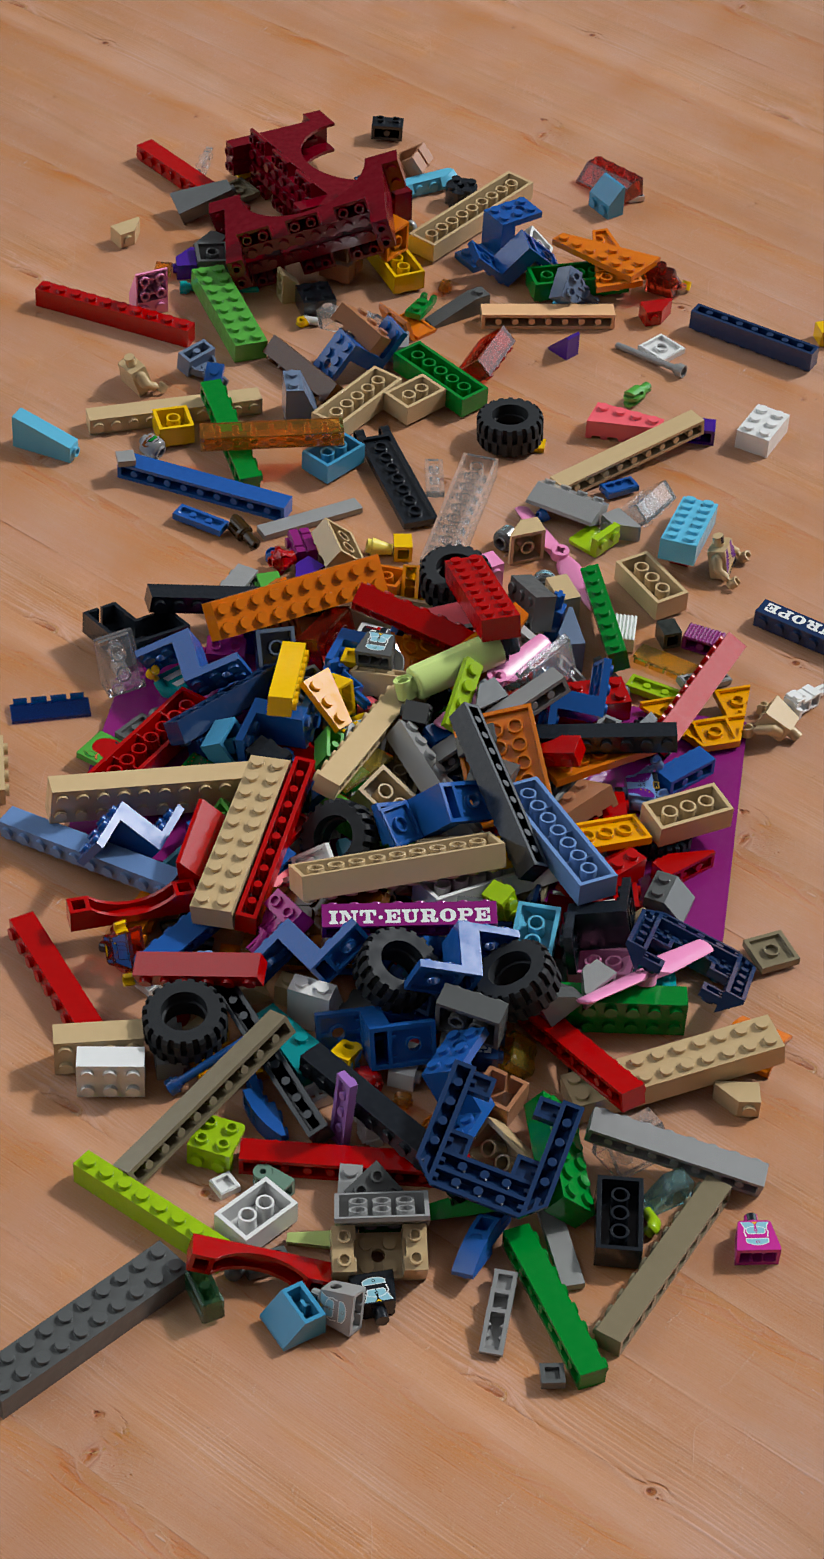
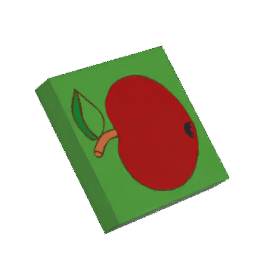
M99 731L76 752V757L95 766L122 740Z

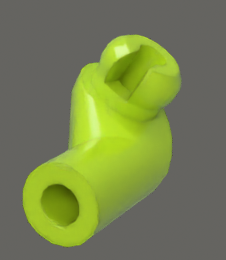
M646 1207L643 1209V1217L647 1221V1226L643 1227V1232L648 1238H652L654 1234L657 1235L659 1233L661 1221L650 1207Z

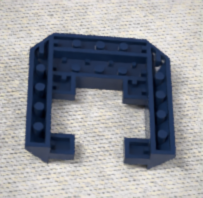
M642 909L625 943L635 971L641 965L648 973L659 975L663 968L665 960L647 952L648 947L659 954H663L701 939L709 943L714 951L692 962L687 967L708 977L712 982L723 985V989L720 990L704 981L698 996L708 1004H716L714 1013L744 1004L756 967L740 951L665 912Z
M455 1059L416 1154L418 1164L429 1186L515 1219H521L548 1208L585 1107L566 1100L559 1103L540 1095L532 1119L553 1127L541 1160L539 1162L518 1154L511 1173L467 1157L474 1137L454 1129L467 1094L489 1102L497 1079L477 1072L476 1066Z

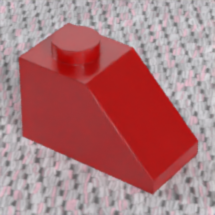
M672 298L640 302L638 316L645 327L661 325L671 314Z

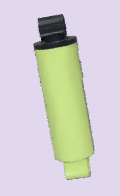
M479 636L409 666L406 669V674L393 679L397 699L399 701H406V699L412 700L417 697L423 700L454 686L463 658L470 657L483 666L481 674L508 662L509 655L516 654L521 649L518 637L482 642Z

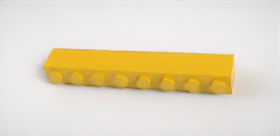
M282 642L268 694L267 715L291 717L292 712L297 710L301 691L299 685L304 680L309 659V650H306V643Z

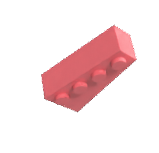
M598 402L587 419L585 438L600 436L601 440H607V437L617 438L619 442H624L664 423V419Z

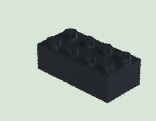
M597 1176L593 1265L639 1269L643 1255L644 1178Z

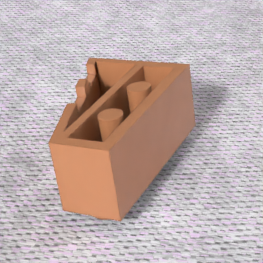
M585 779L578 780L558 801L575 823L585 822L595 815L600 817L603 815L602 811L610 805L612 807L618 805L610 784Z

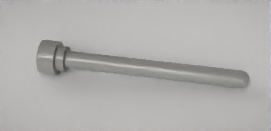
M620 342L615 344L616 349L669 369L677 377L683 378L687 373V365L682 363L672 364Z

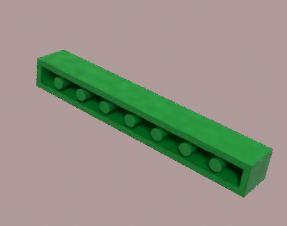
M221 379L200 382V397L234 480L260 487V483L263 481V474L261 470H258L257 459L253 458L251 445L248 446L247 435L243 433L242 423L238 421L237 411L233 409L232 399L228 397L226 385H223Z
M588 565L580 568L584 588L606 656L612 659L613 673L629 669L631 667L627 650L599 565Z
M529 1223L503 1230L502 1247L515 1272H518V1277L577 1389L582 1390L604 1383L606 1372L609 1370L607 1360L601 1357L596 1340L594 1338L591 1339L586 1322L581 1320L578 1315L577 1305L575 1302H571L566 1285L562 1284L559 1280L557 1268L555 1266L552 1267L547 1250L543 1249L540 1245L538 1233L532 1230Z

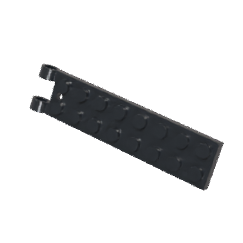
M379 426L378 435L366 437L363 429L353 431V438L365 444V458L403 529L438 524L439 517L391 433L389 426Z

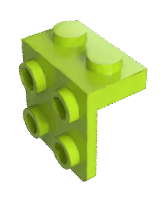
M614 522L603 530L596 526L587 525L571 536L569 543L590 556L597 558L619 542L620 524Z
M212 1115L188 1141L187 1163L213 1170L217 1173H225L227 1171L231 1173L233 1170V1153L245 1132V1125Z

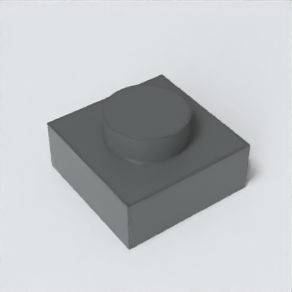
M539 1363L541 1389H565L564 1363Z

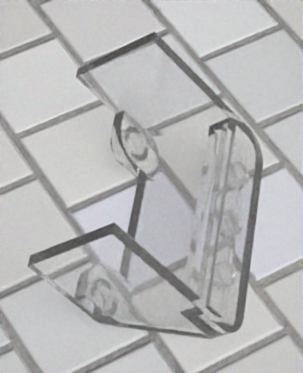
M564 633L520 668L503 686L508 696L552 666L566 680L570 679L576 673L574 671L576 664L570 638Z

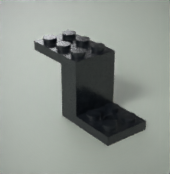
M622 877V884L618 886V897L616 900L589 902L582 905L568 903L567 912L563 914L564 924H562V935H560V947L565 950L563 965L564 967L567 966L568 975L577 974L581 951L627 948L625 943L635 925L636 919L631 877Z

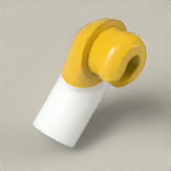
M307 315L299 316L296 319V325L301 328L309 325L319 326L320 318Z

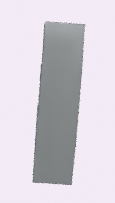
M495 1268L479 1347V1353L503 1357L518 1272Z

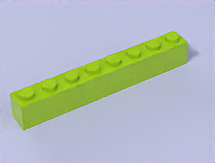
M90 1150L86 1151L73 1163L75 1183L186 1255L193 1233L229 1240Z

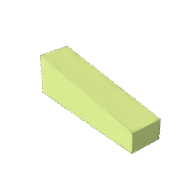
M331 1230L287 1232L286 1244L330 1249Z

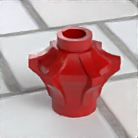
M275 546L274 551H271V556L267 559L269 567H273L279 572V575H283L285 570L291 567V565H295L297 561L293 550H284L280 546Z

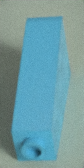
M19 408L12 416L14 447L71 463L75 457H78L80 448L78 447L77 438L23 408Z

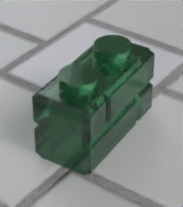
M185 1271V1289L202 1324L224 1317V1299L212 1274L206 1275Z

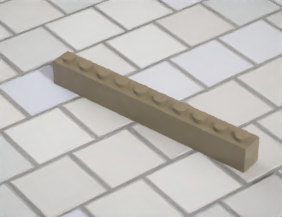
M269 1010L113 1166L141 1184H144L296 1032L288 1018L278 1012Z
M707 1175L703 1182L699 1181L697 1183L692 1197L688 1196L686 1198L682 1211L676 1212L671 1226L665 1227L661 1240L653 1244L648 1258L644 1257L642 1259L638 1272L631 1274L627 1283L628 1286L619 1291L615 1304H610L605 1312L604 1319L602 1321L598 1320L593 1333L595 1334L594 1339L598 1347L617 1357L622 1354L728 1204L732 1186L710 1175Z

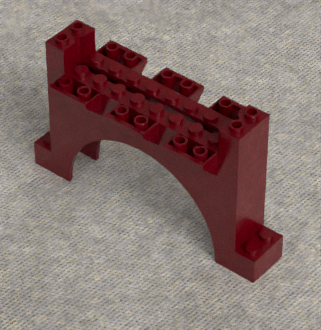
M320 110L303 114L302 123L260 133L251 128L250 135L226 141V170L233 176L251 172L249 183L260 190V195L265 200H268L273 194L272 207L281 216L298 214L320 207L344 193L356 181L326 174L309 164L322 155L334 152V148L327 143V128L335 126V123ZM407 186L391 191L393 214L407 221L412 220V190Z
M392 150L365 158L364 168L360 176L349 189L332 201L306 212L287 216L257 214L243 205L240 194L209 203V215L215 230L225 234L226 265L237 289L242 290L252 287V276L258 288L277 283V267H282L287 271V265L300 262L304 275L335 267L336 262L333 252L348 249L353 262L382 254L384 249L396 246L391 191L407 187L406 177L397 150Z

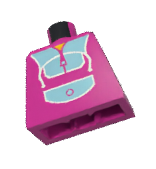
M755 1213L745 1214L743 1217L744 1221L737 1222L734 1265L779 1264L782 1249L771 1222L768 1220H758Z

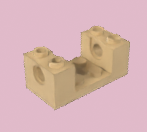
M426 1223L402 1224L401 1232L355 1233V1225L331 1226V1281L348 1282V1277L352 1275L393 1269L394 1281L426 1280L429 1270ZM375 1251H380L384 1254L385 1259L382 1262H375L372 1260L371 1254Z

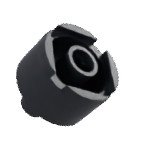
M458 175L452 176V179L446 183L445 204L447 203L450 208L477 191L476 180L473 178H461Z

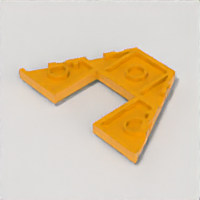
M750 684L715 690L713 698L723 716L693 720L681 738L695 748L701 746L707 752L740 747ZM675 696L640 701L639 708L647 714L652 712L659 719L664 710L672 704L671 701Z

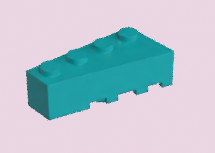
M272 1003L258 1012L257 1015L261 1019L269 1010H273L288 1018L296 1032L279 1049L303 1086L310 1085L313 1081L304 1077L299 1071L300 1055L318 1044L319 1041Z

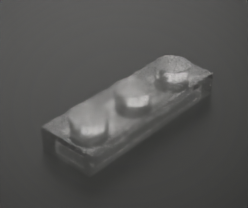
M425 459L426 496L432 498L444 497L443 459Z

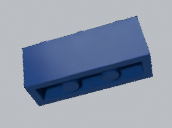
M701 746L674 758L672 761L664 764L662 770L657 771L655 769L660 789H667L671 795L690 787L714 774L716 759Z

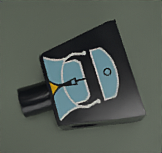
M393 1269L349 1276L348 1283L366 1287L363 1319L374 1318L376 1325H386L390 1320L389 1315L395 1313L396 1306Z

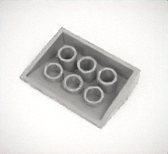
M428 1190L334 1193L335 1226L355 1225V1228L364 1227L366 1230H374L377 1227L398 1229L402 1224H430Z

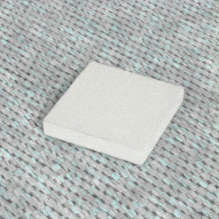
M659 334L638 345V350L667 362L684 354L686 349L663 334Z

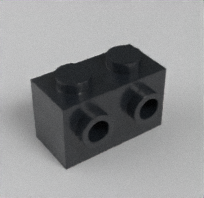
M381 115L373 116L371 139L402 141L404 118L384 117Z

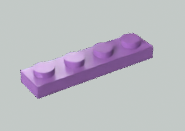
M345 1070L337 1073L330 1127L335 1134L331 1140L336 1145L350 1146L358 1084Z

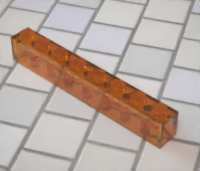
M343 417L199 424L201 452L344 445Z

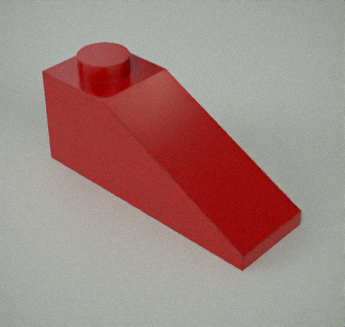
M712 849L667 854L652 862L650 877L653 879L657 870L676 875L682 882H685L712 868L716 852Z

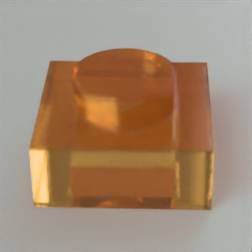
M156 261L154 270L167 267L168 277H171L173 263Z

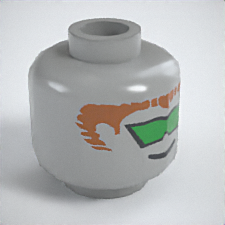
M155 433L145 434L139 440V450L147 457L159 459L166 451L164 440Z

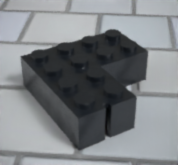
M116 602L100 606V622L98 608L83 612L82 632L125 667L140 662L136 658L134 651L186 628L190 630V624L176 613H152L136 619Z

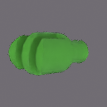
M644 382L641 385H634L626 390L623 395L625 400L623 402L624 406L631 408L644 400L645 395L652 390L650 389L652 388L651 384Z

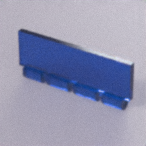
M84 692L70 693V699H67L66 694L50 695V701H47L46 696L30 697L31 703H27V698L13 699V704L9 705L12 724L91 717L89 699L84 697Z

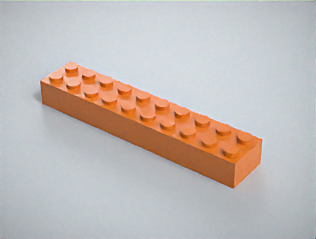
M375 554L201 605L211 640L214 642L352 602L361 582L365 584L371 583L383 592L388 591L379 555Z

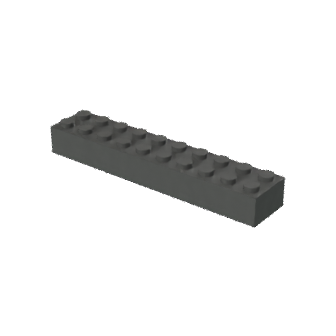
M159 1240L1 1350L0 1417L3 1420L191 1287V1271L186 1270V1263Z

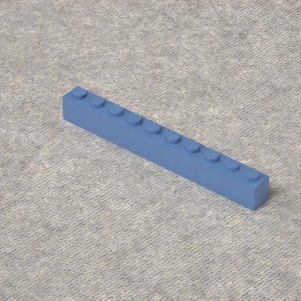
M14 806L0 818V833L2 837L36 849L39 852L47 853L55 858H60L73 865L86 868L89 871L99 873L107 878L120 881L123 884L133 886L141 891L153 894L171 881L179 880L176 867L107 842L101 851L85 866H82L77 860L81 855L79 853L81 847L90 841L87 838L88 834L59 823L49 824L48 819Z

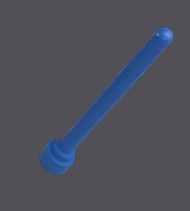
M241 1038L181 1076H171L166 1079L164 1084L170 1094L174 1096L181 1092L180 1089L183 1088V1084L212 1067Z

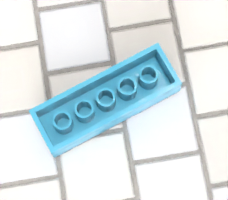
M683 496L661 536L657 558L694 566L715 525L718 504L711 500L703 501L693 496Z

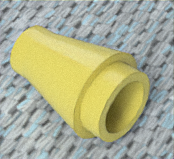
M374 537L367 539L365 553H369V555H392L393 544Z

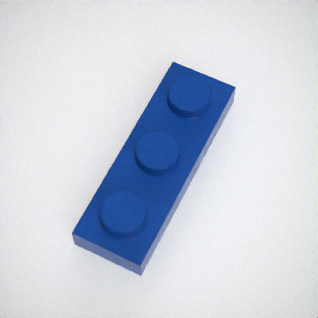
M181 504L172 513V519L219 537L228 529L229 525L227 520L185 504Z

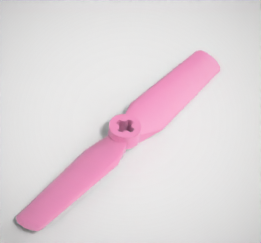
M526 506L515 508V511L522 520L536 517L531 509ZM545 527L544 550L553 561L557 562L558 574H567L581 596V601L592 611L580 571L582 567L569 556V548L566 545L559 544Z
M543 634L536 635L522 645L519 652L509 655L508 662L488 670L485 679L489 680L495 677L502 687L518 680L553 647L551 641ZM445 711L433 721L437 727L446 729L441 726Z
M695 940L658 955L657 957L665 960L659 975L648 973V971L641 968L578 998L576 1002L583 1005L593 1004L636 984L641 987H653L656 985L658 978L672 974L714 950L704 940Z

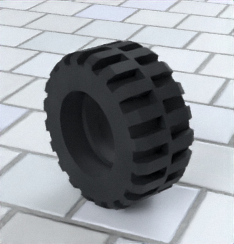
M508 397V399L499 398L497 401L492 400L489 404L486 403L478 412L477 441L483 449L489 453L492 452L496 456H524L528 452L531 453L541 445V441H543V413L537 405L532 404L528 400L524 401L521 398L513 399V397Z
M447 544L445 547H437L435 551L431 550L422 559L419 570V590L425 602L430 606L433 605V607L458 602L446 583L444 561L450 560L453 557L466 558L473 554L482 555V553L477 549L473 550L470 546L464 547L462 544H457L456 546ZM482 555L486 563L492 570L491 564L489 563L488 559L485 555Z
M342 798L325 800L324 805L319 803L315 806V811H310L307 815V822H303V833H300L299 837L302 840V844H300L301 852H305L323 843L329 842L330 844V838L334 829L341 823L348 821L352 828L353 836L349 849L343 855L382 849V846H380L381 838L373 813L363 805Z
M386 927L385 930L384 928L378 929L375 933H371L353 960L352 976L354 980H357L355 982L357 989L362 991L361 995L365 1000L369 999L371 1005L381 1007L382 1011L388 1012L391 1010L392 1013L400 1014L402 1011L403 1013L412 1012V1010H417L431 994L405 990V980L391 975L382 963V960L396 962L409 975L419 959L439 961L437 955L433 954L434 949L432 946H428L426 944L427 940L423 937H418L416 932L412 930L408 932L406 928L402 927L397 929L395 927Z
M522 939V941L512 940L509 944H501V947L498 949L494 948L488 956L482 959L483 977L474 988V991L509 1003L508 1021L510 1023H517L519 1020H529V1017H536L540 1014V1011L546 1010L549 1007V1003L551 1001L554 1002L556 999V993H559L562 981L560 970L548 949L537 941Z
M177 979L174 983L167 982L163 984L161 989L159 987L152 992L153 996H148L142 1008L144 1040L146 1045L149 1046V1050L154 1055L157 1054L159 1059L162 1061L167 1059L170 1064L174 1065L182 1063V1066H188V1063H201L202 1059H208L213 1055V1052L217 1053L222 1048L228 1033L227 1008L223 997L217 993L214 987H207V983L202 981L198 983L194 979H188L187 981ZM181 1014H194L204 1019L199 1026L190 1030H176L166 1025L170 1019Z

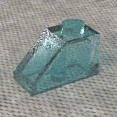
M682 1166L665 1173L644 1194V1206L650 1207L656 1215L683 1204L688 1196L692 1197L695 1182Z

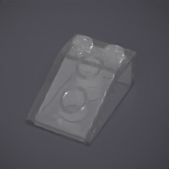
M130 627L93 639L101 684L109 698L146 686L142 664L136 658L134 652L137 650V646Z

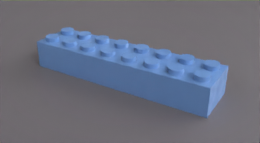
M536 776L513 782L548 862V869L577 905H582L614 896L618 879L617 873L540 779Z

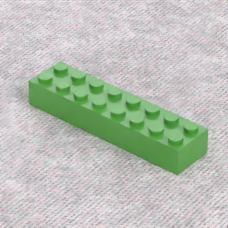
M224 265L192 269V289L234 363L267 358L263 350L267 346L268 340Z

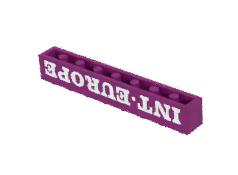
M487 899L480 901L459 900L457 902L439 900L436 902L416 901L403 903L395 901L393 903L372 902L361 904L358 902H351L349 904L332 902L322 904L321 906L322 938H332L340 930V927L351 918L359 924L368 936L371 933H375L378 929L384 928L385 930L386 927H395V929L398 927L406 928L408 932L411 930L416 932L417 936L448 935L458 920L498 926L496 901Z

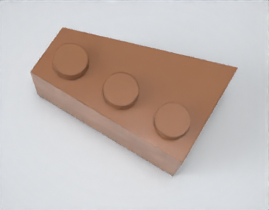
M342 302L330 319L342 324V329L345 332L349 331L355 337L354 339L370 353L380 356L391 341L387 336L388 332L378 327V323L374 319L368 318L366 316L368 313L360 307L357 309Z

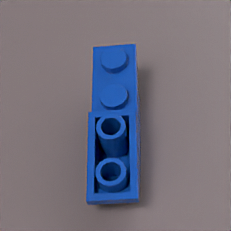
M255 1072L246 1081V1089L243 1090L244 1110L253 1126L266 1140H289L288 1129L282 1125V1111L277 1110L275 1101L268 1102L267 1095H263L262 1080L257 1078Z
M500 1212L479 1214L463 1239L455 1258L451 1275L460 1276L465 1279H474L493 1254L492 1246L511 1222V1217Z

